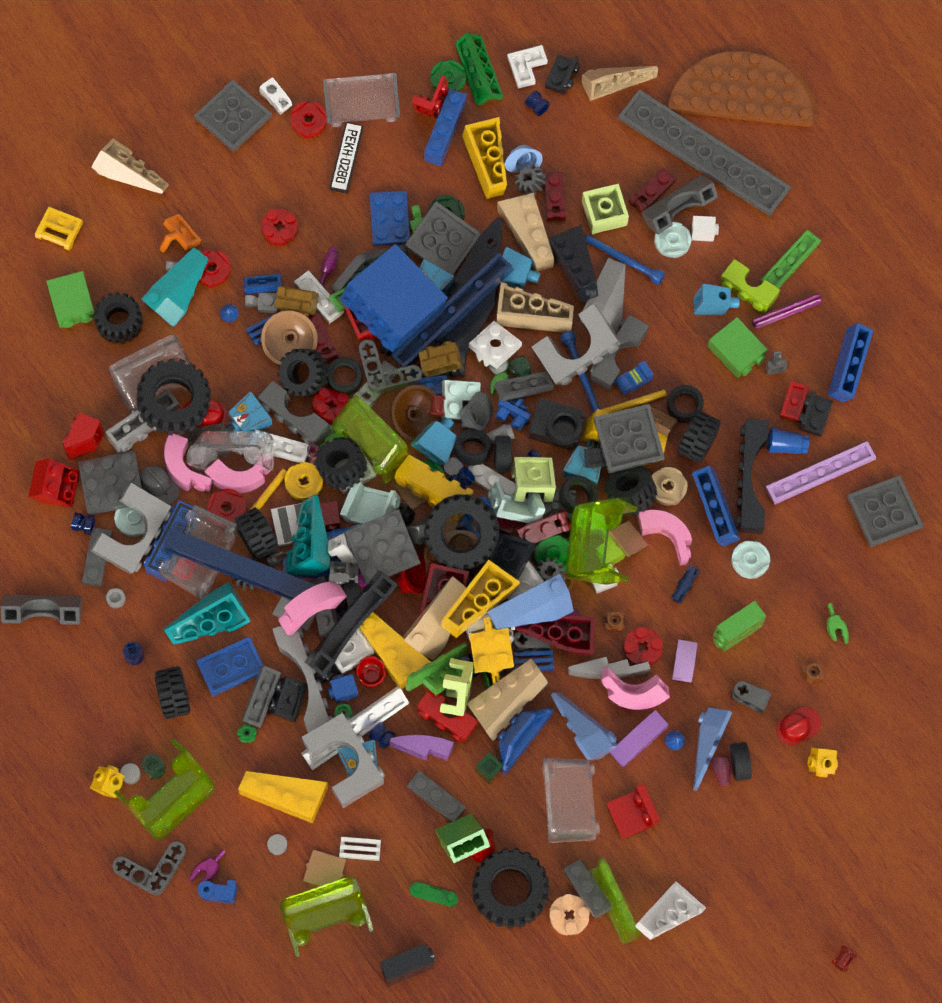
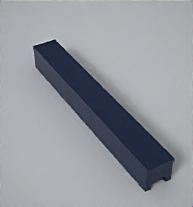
M498 253L391 354L393 360L401 368L415 365L420 360L419 352L423 351L425 347H434L514 271L512 265Z
M172 528L169 529V534L164 543V551L288 600H293L302 592L315 586V584Z

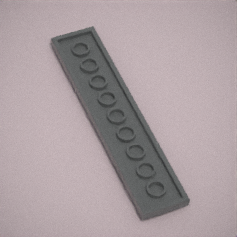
M638 90L618 117V120L769 217L791 189V186L641 90Z

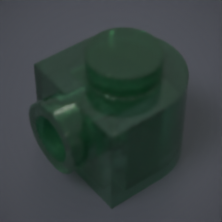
M524 355L509 361L508 370L512 376L517 378L532 374L531 366Z
M148 754L142 760V768L151 781L154 778L159 780L165 775L166 764L156 754Z

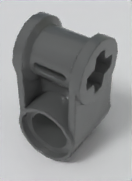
M517 632L512 642V648L515 652L550 650V644ZM519 639H522V642H524V645H521V643L518 642Z
M744 681L737 683L731 693L734 701L760 713H764L771 697L769 691ZM740 689H743V690H744V691H743V693H744L743 696L739 694V693H740V691H739Z

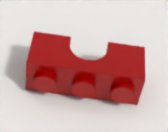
M428 690L417 705L418 715L426 721L429 719L435 723L434 726L439 731L443 732L445 730L451 734L450 738L455 742L460 743L461 741L465 744L478 727L479 721L467 712H464L463 716L455 718L445 717L440 712L441 703L446 704V698L441 694L435 695Z

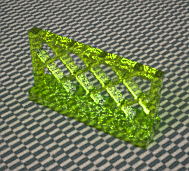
M604 858L599 859L596 868L591 869L589 872L612 905V910L608 914L622 945L640 938L641 934L635 927L634 918L609 864L606 863Z

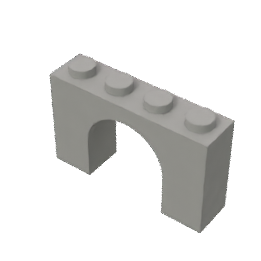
M592 304L578 314L591 336L590 348L584 356L574 360L564 358L553 340L548 336L532 346L555 384L559 386L569 384L572 381V377L585 373L588 370V366L601 362L604 355L618 350V346L622 344L595 304Z
M130 483L119 501L141 515L145 524L143 537L134 545H123L101 533L90 551L123 571L132 574L134 571L138 572L143 563L140 561L141 558L151 550L152 545L150 543L153 538L156 539L162 530L159 528L163 521L166 522L171 515L169 511L171 506Z
M343 713L301 737L312 758L337 745L347 746L357 754L359 764L354 774L332 787V791L342 808L383 785V777H385L380 766L376 768L373 761L375 758L371 751H366L362 744L365 742L359 733L355 734L352 729L354 727L352 720L349 716L345 717Z

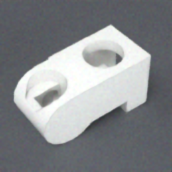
M273 77L260 86V95L280 115L293 106L289 97Z
M345 533L328 541V553L331 557L337 555L342 562H350V565L357 563Z

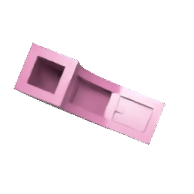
M173 434V436L169 435L165 444L164 455L166 470L172 481L187 492L190 491L191 486H194L196 490L201 492H210L212 478L191 471L183 462V457L188 448V439Z
M266 454L251 469L238 472L229 469L217 459L204 472L206 477L212 478V484L221 490L233 489L239 493H246L261 487L265 483L263 474L267 475L273 469L274 464L273 458Z
M646 510L645 512H639L637 519L641 536L654 533L667 536L675 545L679 565H687L689 558H691L689 545H691L692 537L685 524L676 516L665 511Z
M333 581L318 584L291 600L284 607L286 612L278 621L287 635H293L309 617L325 609H336L347 595L341 586L333 583Z
M608 666L601 670V682L608 689V698L619 706L635 710L648 709L670 698L669 687L657 674L642 684L631 685L620 680Z

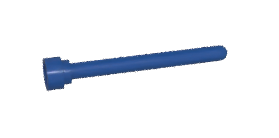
M590 235L585 236L587 243L649 276L652 283L659 286L665 276V272L662 270H652Z
M570 331L560 336L561 342L565 347H568L572 360L580 358L575 347L576 336L574 332ZM585 372L579 375V378L594 413L597 409L600 410Z

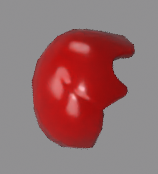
M366 656L359 661L356 675L359 682L364 686L377 687L383 683L386 669L381 659L375 656Z

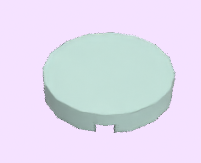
M672 222L673 225L660 234L655 233L654 243L656 249L662 255L669 258H677L683 256L689 250L691 234L681 223Z
M130 507L115 511V524L122 534L128 537L144 535V520L138 512Z
M744 541L738 544L733 551L731 558L732 566L741 577L748 579L758 578L768 570L770 554L767 548L760 542Z

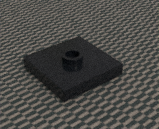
M500 533L497 545L486 562L490 560L512 577L519 579L536 545L532 542Z

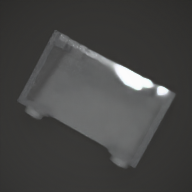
M396 73L323 79L327 124L331 123V127L342 126V122L386 119V122L397 121L396 118L400 117Z
M176 335L167 336L115 362L109 367L112 382L130 414L138 410L136 401L138 383L141 381L143 373L148 372V368L151 365L157 366L158 361L163 360L166 363L168 359L174 358V362H179L180 359L185 360V364L189 365L190 361ZM175 383L165 384L156 391L155 398L168 389L171 392L179 387H182V389L186 388Z
M205 431L198 436L187 452V464L197 470H207L208 464L217 460L218 451H244V457L247 462L261 465L263 471H273L274 439L272 435L264 431Z
M196 505L193 510L188 511L185 517L187 521L185 534L228 551L232 549L238 535L237 524ZM174 554L166 561L163 560L158 569L162 577L200 599L208 595L219 574L217 571Z
M543 758L542 775H544L543 781L545 786L548 843L596 840V834H600L599 822H595L592 775H595L594 763L590 764V760Z

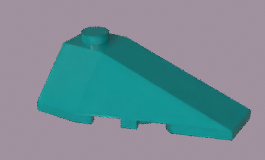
M194 247L160 278L141 300L172 327H175L186 314L189 302L194 296V290L202 277L209 259Z
M314 495L303 501L296 522L299 525L298 530L292 536L293 548L292 551H288L286 559V573L290 575H318L330 568L326 529L319 498L317 495Z
M230 582L201 599L166 626L164 631L175 645L197 640L198 637L205 635L214 636L218 632L235 631L251 622V619L239 595Z

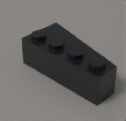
M582 225L548 238L556 264L581 303L597 297V281Z

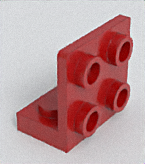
M441 76L431 102L429 98L422 95L413 97L411 103L416 112L436 118L443 106L441 104L444 97L446 98L450 89L446 76Z
M644 784L637 786L634 792L606 804L621 839H626L659 824V816Z

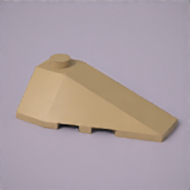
M658 67L592 69L582 75V85L591 101L656 78Z
M112 139L100 151L91 167L101 176L160 194L169 186L157 173L147 170L144 166L145 163L141 159L137 161L132 156L133 152L115 139Z
M452 576L403 635L404 641L416 651L434 661L446 646L450 633L441 627L442 620L467 587Z

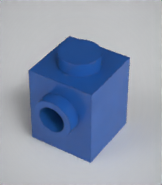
M353 674L345 677L344 675H338L330 681L331 687L328 688L330 698L335 699L336 704L359 697Z

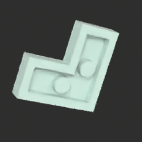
M442 381V419L447 417L460 420L462 401L469 402L475 393L480 392L481 383Z

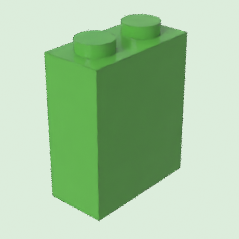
M83 271L46 281L60 328H69L76 323H87L94 319V309Z
M738 317L709 339L707 347L737 379L741 375L746 376L752 370L751 367L756 363L758 365L766 359L767 348Z
M753 601L717 625L713 635L715 645L719 649L722 648L724 652L760 629L766 615L756 601Z
M471 813L435 830L442 848L453 863L490 847L483 828Z

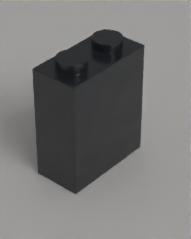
M540 398L529 431V439L572 451L574 445L578 446L579 439L569 445L554 443L546 432L547 419L554 409L570 407L580 414L584 426L586 419L583 417L584 410ZM561 416L555 419L553 428L557 434L568 436L575 431L576 424L572 418Z
M425 943L380 961V968L387 986L389 987L433 969L435 956L432 948H427Z

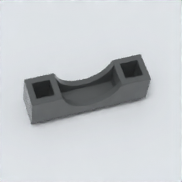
M701 175L641 213L646 226L656 234H660L673 225L672 220L679 211L691 206H705L718 198L713 182Z
M631 315L628 316L627 320L623 319L618 327L620 330L617 333V337L622 343L618 346V350L604 355L603 360L593 365L589 372L591 374L590 381L608 392L611 391L616 379L620 375V369L615 363V355L623 348L639 347L648 333L649 325Z
M274 381L258 396L261 406L267 413L269 411L272 412L274 418L281 424L283 422L288 425L287 428L295 435L299 433L302 436L301 439L308 445L313 444L315 447H318L332 431L329 424L315 413L306 417H297L289 413L288 404L290 397L287 391Z
M4 595L0 606L1 623H22L32 617L46 616L58 620L60 624L80 625L83 615L82 596Z

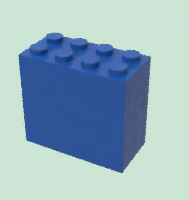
M394 244L348 283L340 299L343 305L349 308L356 318L368 327L370 333L376 335L381 340L382 345L393 353L444 305L448 297Z

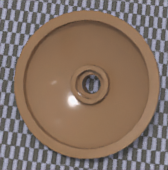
M286 310L276 313L265 323L261 333V343L268 358L276 364H282L280 359L286 357L285 353L291 352L292 349L316 350L318 335L313 322L307 316L297 311ZM288 334H293L294 340H289Z

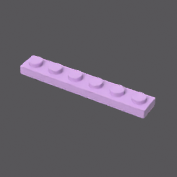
M867 441L766 486L765 490L773 505L870 463L876 459V456Z

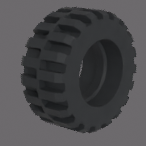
M174 358L168 359L166 363L161 360L157 362V366L151 365L148 368V372H144L141 376V381L137 387V409L141 412L140 417L142 420L147 421V425L151 429L156 427V432L162 434L163 431H167V435L173 436V432H178V435H182L185 430L189 432L194 430L195 425L199 426L203 422L210 404L211 392L208 387L209 382L207 378H203L204 373L200 369L195 370V365L189 363V365L185 364V360L182 359L179 362H174ZM165 384H180L191 393L192 400L186 408L179 411H170L157 403L155 399L156 391Z
M456 494L443 499L433 507L425 522L424 535L426 546L430 550L429 552L438 562L447 565L446 567L464 570L482 564L491 556L499 539V523L495 512L482 499L469 494ZM459 513L471 515L480 526L478 542L466 550H458L451 547L444 537L446 521L451 516Z
M504 848L500 852H492L488 858L485 857L480 866L477 867L472 883L473 901L478 908V912L481 915L483 914L488 922L492 921L498 927L507 926V929H513V926L523 927L526 923L534 921L535 917L543 911L549 893V879L546 876L544 866L539 864L540 861L536 857H531V853L527 851L525 853L520 852V849L514 848V850ZM503 871H516L526 877L529 883V894L523 903L517 906H506L494 898L491 886L494 878Z

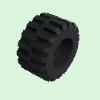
M116 292V295L110 293L107 298L102 297V302H98L96 304L97 309H94V321L102 338L105 337L108 342L112 340L113 344H117L118 341H121V344H125V340L132 341L133 336L137 337L139 335L138 331H141V324H143L138 302H135L132 296L128 297L126 293L120 295V292ZM116 312H124L129 315L128 319L122 324L108 322L110 316Z
M292 349L291 352L285 353L286 357L280 359L282 364H278L277 367L280 369V372H277V377L281 378L278 381L284 385L282 388L295 396L316 395L320 389L324 388L323 384L328 383L326 377L330 375V372H327L329 365L325 364L327 361L325 357H321V353L315 352L312 349ZM303 362L309 367V377L304 383L300 382L297 375L298 367Z
M699 410L692 418L680 441L678 453L700 463L713 444L720 429L721 421Z
M340 437L337 440V438H333V441H327L325 446L319 448L320 452L316 454L315 467L330 488L346 490L347 487L352 488L354 487L353 484L360 483V478H364V472L367 471V460L358 444L352 441V439ZM348 459L345 465L334 468L339 461Z
M644 466L613 472L612 475L608 476V481L605 483V492L613 508L622 515L627 514V516H631L632 514L638 515L641 511L645 512L646 508L653 505L652 502L656 500L657 487L650 472Z
M254 507L234 518L236 529L254 559L258 561L278 550L277 539L259 509Z
M176 666L155 671L154 678L163 716L166 719L190 714L191 708L182 669Z

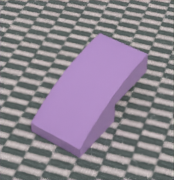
M678 639L673 680L692 682L698 643Z

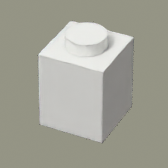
M693 216L691 240L714 241V237L718 235L719 224H715L716 217Z

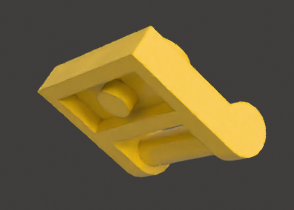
M48 207L35 233V238L40 240L43 238L61 245L64 249L70 251L83 224V220ZM46 228H50L57 232L68 235L67 239H63L56 235L45 232Z

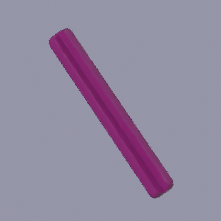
M816 293L752 319V324L754 328L758 329L821 304L822 299Z

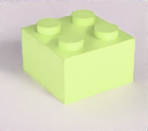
M619 184L583 192L582 204L592 234L627 226L629 215Z

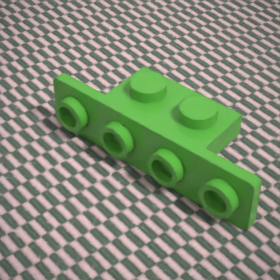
M463 643L460 646H455L450 652L440 655L435 661L427 663L420 670L409 674L406 690L411 691L422 683L435 695L447 689L443 687L445 675L461 677L463 672L462 669L449 667L450 659H464L468 645Z

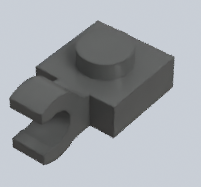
M781 350L774 351L773 358L767 361L765 367L767 375L786 371L787 361L786 358L781 359Z

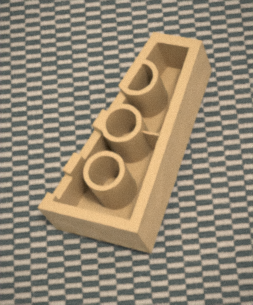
M534 193L499 201L497 212L502 216L507 228L510 229L517 244L522 248L524 255L533 260L532 268L534 271L538 272L553 268V253Z
M501 282L497 311V323L500 326L563 333L571 331L573 305L555 299L549 300L536 293L530 294L524 292L521 288H512L507 286L506 283Z
M531 658L472 699L467 705L489 737L494 741L498 737L499 731L502 728L505 729L510 724L509 721L516 713L519 714L523 710L522 707L528 701H531L548 682Z

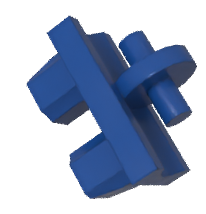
M522 397L518 401L511 399L509 402L501 401L500 399L496 419L505 422L509 415L514 418L511 426L520 431L524 425L529 424L531 414L526 412L528 407L523 405L524 398Z

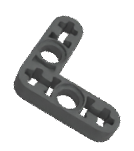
M387 249L363 252L356 256L333 284L332 290L337 292L345 288L350 281L383 255Z
M364 340L360 343L359 353L368 387L372 392H385L414 385L421 381L422 371L416 365L383 372L375 343L371 340ZM365 346H368L369 348H371V349H370L371 357H369V358H368V355H367V351L365 350ZM374 362L377 364V368L371 371L367 368V364ZM412 371L417 374L416 378L410 376ZM402 373H405L406 381L403 380ZM377 375L379 387H376L374 384L373 376ZM393 375H398L400 377V381L398 383H392L390 381V377Z
M181 842L171 843L153 873L125 857L116 858L113 861L112 868L118 876L146 892L158 896L165 891L185 858L186 848ZM179 846L182 853L176 854L174 860L177 861L175 864L172 860L166 858L168 856L172 858L174 855L172 849H177ZM125 862V866L131 870L129 877L126 876L129 874L128 871L124 869L118 871V863L122 864ZM165 863L172 865V871L168 874L161 872V867ZM135 872H144V879L139 882L135 881L133 878ZM159 873L160 876L167 879L166 881L161 879L159 883L161 888L154 891L151 884L158 882L159 877L156 875Z

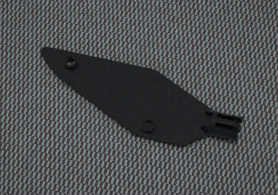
M496 218L478 237L446 294L448 297L446 302L493 257L500 253L502 219ZM496 288L438 342L441 346L442 343L447 341L455 342L460 351L463 367L446 372L447 377H452V374L453 377H465L467 354L470 350L469 343L479 334L495 305Z

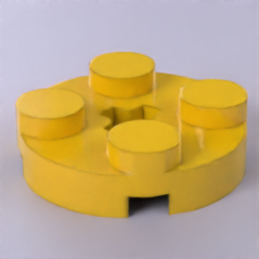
M301 462L291 466L285 475L286 491L293 498L302 501L318 495L323 487V479L315 465ZM306 477L309 483L301 485L299 479L303 480Z

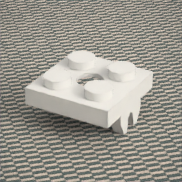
M495 321L469 343V348L476 353L479 362L483 360L484 366L487 367L491 364L496 369L522 347V342ZM493 339H498L501 342V345L499 347H493L491 346L490 341Z

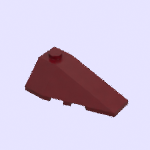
M430 559L418 617L452 576L466 586L469 571L449 568L443 563Z
M566 615L556 621L516 626V631L573 654H594L595 617Z

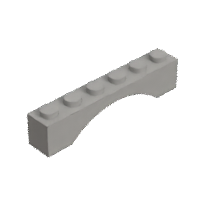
M279 626L273 628L279 652L289 657L298 666L308 685L309 700L304 716V724L309 733L333 718L327 715L326 709H329L326 698H321L320 691L323 690L320 681H315L313 675L316 671L304 662L310 653L307 644H302L301 638L304 636L301 627L293 635H287L283 627Z

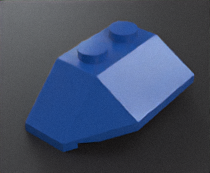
M544 708L522 711L520 715L516 714L510 722L512 726L508 731L503 730L498 737L500 740L498 745L500 762L504 765L502 767L503 775L506 776L551 718L553 709Z

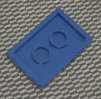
M407 191L370 193L373 247L393 246L394 244L405 245L410 239Z
M250 637L196 660L212 697L256 678L261 665H263Z

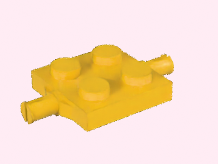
M488 617V624L487 618H483L485 630L469 635L475 673H491L493 684H495L496 678L497 682L500 681L499 671L513 668L514 661L509 628L494 629L492 627V620Z

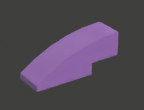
M655 710L633 729L610 754L624 767L663 733L669 724Z
M408 735L391 738L390 747L425 761L429 754L448 761L454 747V742L433 736Z

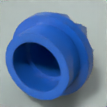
M227 304L221 308L220 317L223 321L231 323L238 318L239 312L236 306Z
M671 731L665 737V744L671 750H679L684 745V736L679 731Z

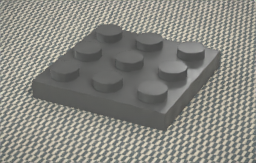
M233 79L194 115L195 120L233 153L272 117V113Z
M436 201L404 247L420 259H425L453 275L481 233Z
M650 404L594 417L593 420L608 473L665 459Z
M135 450L78 462L88 516L128 508V506L119 501L128 484L132 483L142 489Z
M900 475L847 495L850 506L870 548L923 528L921 519Z
M399 509L345 531L366 585L378 571L390 577L421 564Z

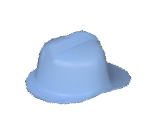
M520 145L513 149L507 157L505 168L507 171L519 173L518 169L524 170V165L530 167L531 164H534L536 167H540L542 155L539 151L528 145Z

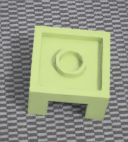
M514 457L511 470L512 478H515L516 482L514 501L523 502L526 492L545 493L544 502H553L556 485L552 458Z
M451 658L449 667L462 669L463 672L461 677L446 674L443 680V687L447 688L446 696L457 698V706L441 703L440 712L463 716L470 697L474 662Z

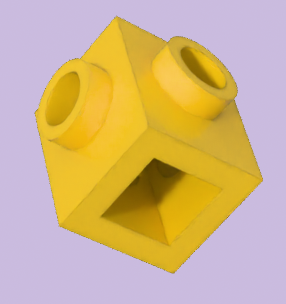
M811 748V755L808 758L809 771L816 772L815 776L827 777L828 774H835V770L838 767L837 751Z
M99 766L94 774L90 789L103 796L116 798L125 776L119 773V769L114 766Z

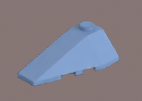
M558 574L487 613L495 628L502 629L556 621L574 610L569 590L561 575Z
M554 692L551 694L560 713L567 717L566 725L576 734L574 740L587 760L601 759L618 747L616 743L617 738L613 732L608 731V729L562 693Z
M708 707L706 713L703 711L698 720L701 725L698 733L693 786L695 791L699 788L732 714L731 711Z

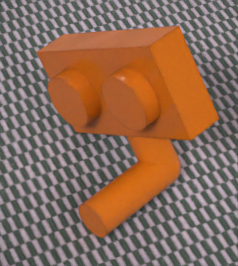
M180 214L165 219L163 224L170 233L165 236L159 248L161 252H166L170 242L174 239L185 250L200 245L202 240Z

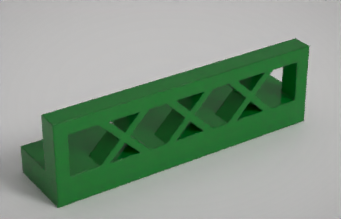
M465 33L455 42L476 104L483 105L489 99L501 100L504 97L482 36Z

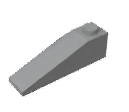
M608 258L597 280L598 296L588 300L583 311L592 304L598 306L616 334L622 321L626 264Z

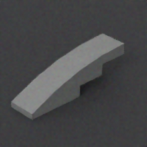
M607 657L568 667V674L570 676L588 679H602L601 670L606 666L619 679L646 675L650 672L649 662L629 666L626 659L608 664Z

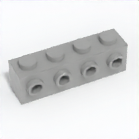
M169 389L155 398L157 403L166 410H181L179 402ZM138 410L106 431L109 442L118 453L128 451L134 443L144 440L150 432L157 429L156 427L151 429L147 425V421L142 420L140 417L141 412Z

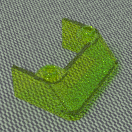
M354 395L333 421L334 432L339 435H348L372 459L374 471L379 475L382 474L383 482L385 484L388 483L408 456L406 443L358 395Z
M619 498L576 506L572 514L566 575L574 580L605 585L628 582L629 577L616 572L612 566L605 565L608 532L620 525L623 513L635 512L638 507Z
M174 739L171 740V743L180 753L172 763V769L176 775L148 801L140 795H136L128 801L117 790L114 792L127 810L156 839L164 838L207 799L214 790L213 782L192 755Z
M352 877L286 898L279 904L296 957L300 956L297 946L305 945L311 938L310 933L348 920L351 925L361 926L366 922L370 932L374 931L357 880Z

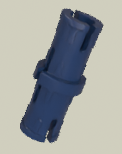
M689 565L682 579L678 580V586L670 597L674 602L681 604L688 590L692 589V583L700 572L695 566Z

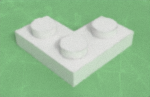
M542 45L507 55L518 89L534 85L536 81L531 68L545 65L548 61Z

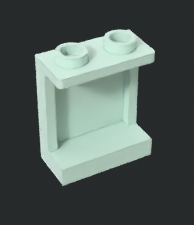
M361 482L353 484L354 487L350 488L340 515L346 522L357 525L364 524L398 509L400 497L394 490H391L389 493L365 487Z
M495 482L493 488L489 489L488 498L497 517L530 523L543 517L545 507L539 492H529L528 497L523 502H515L514 495L502 492L499 482Z

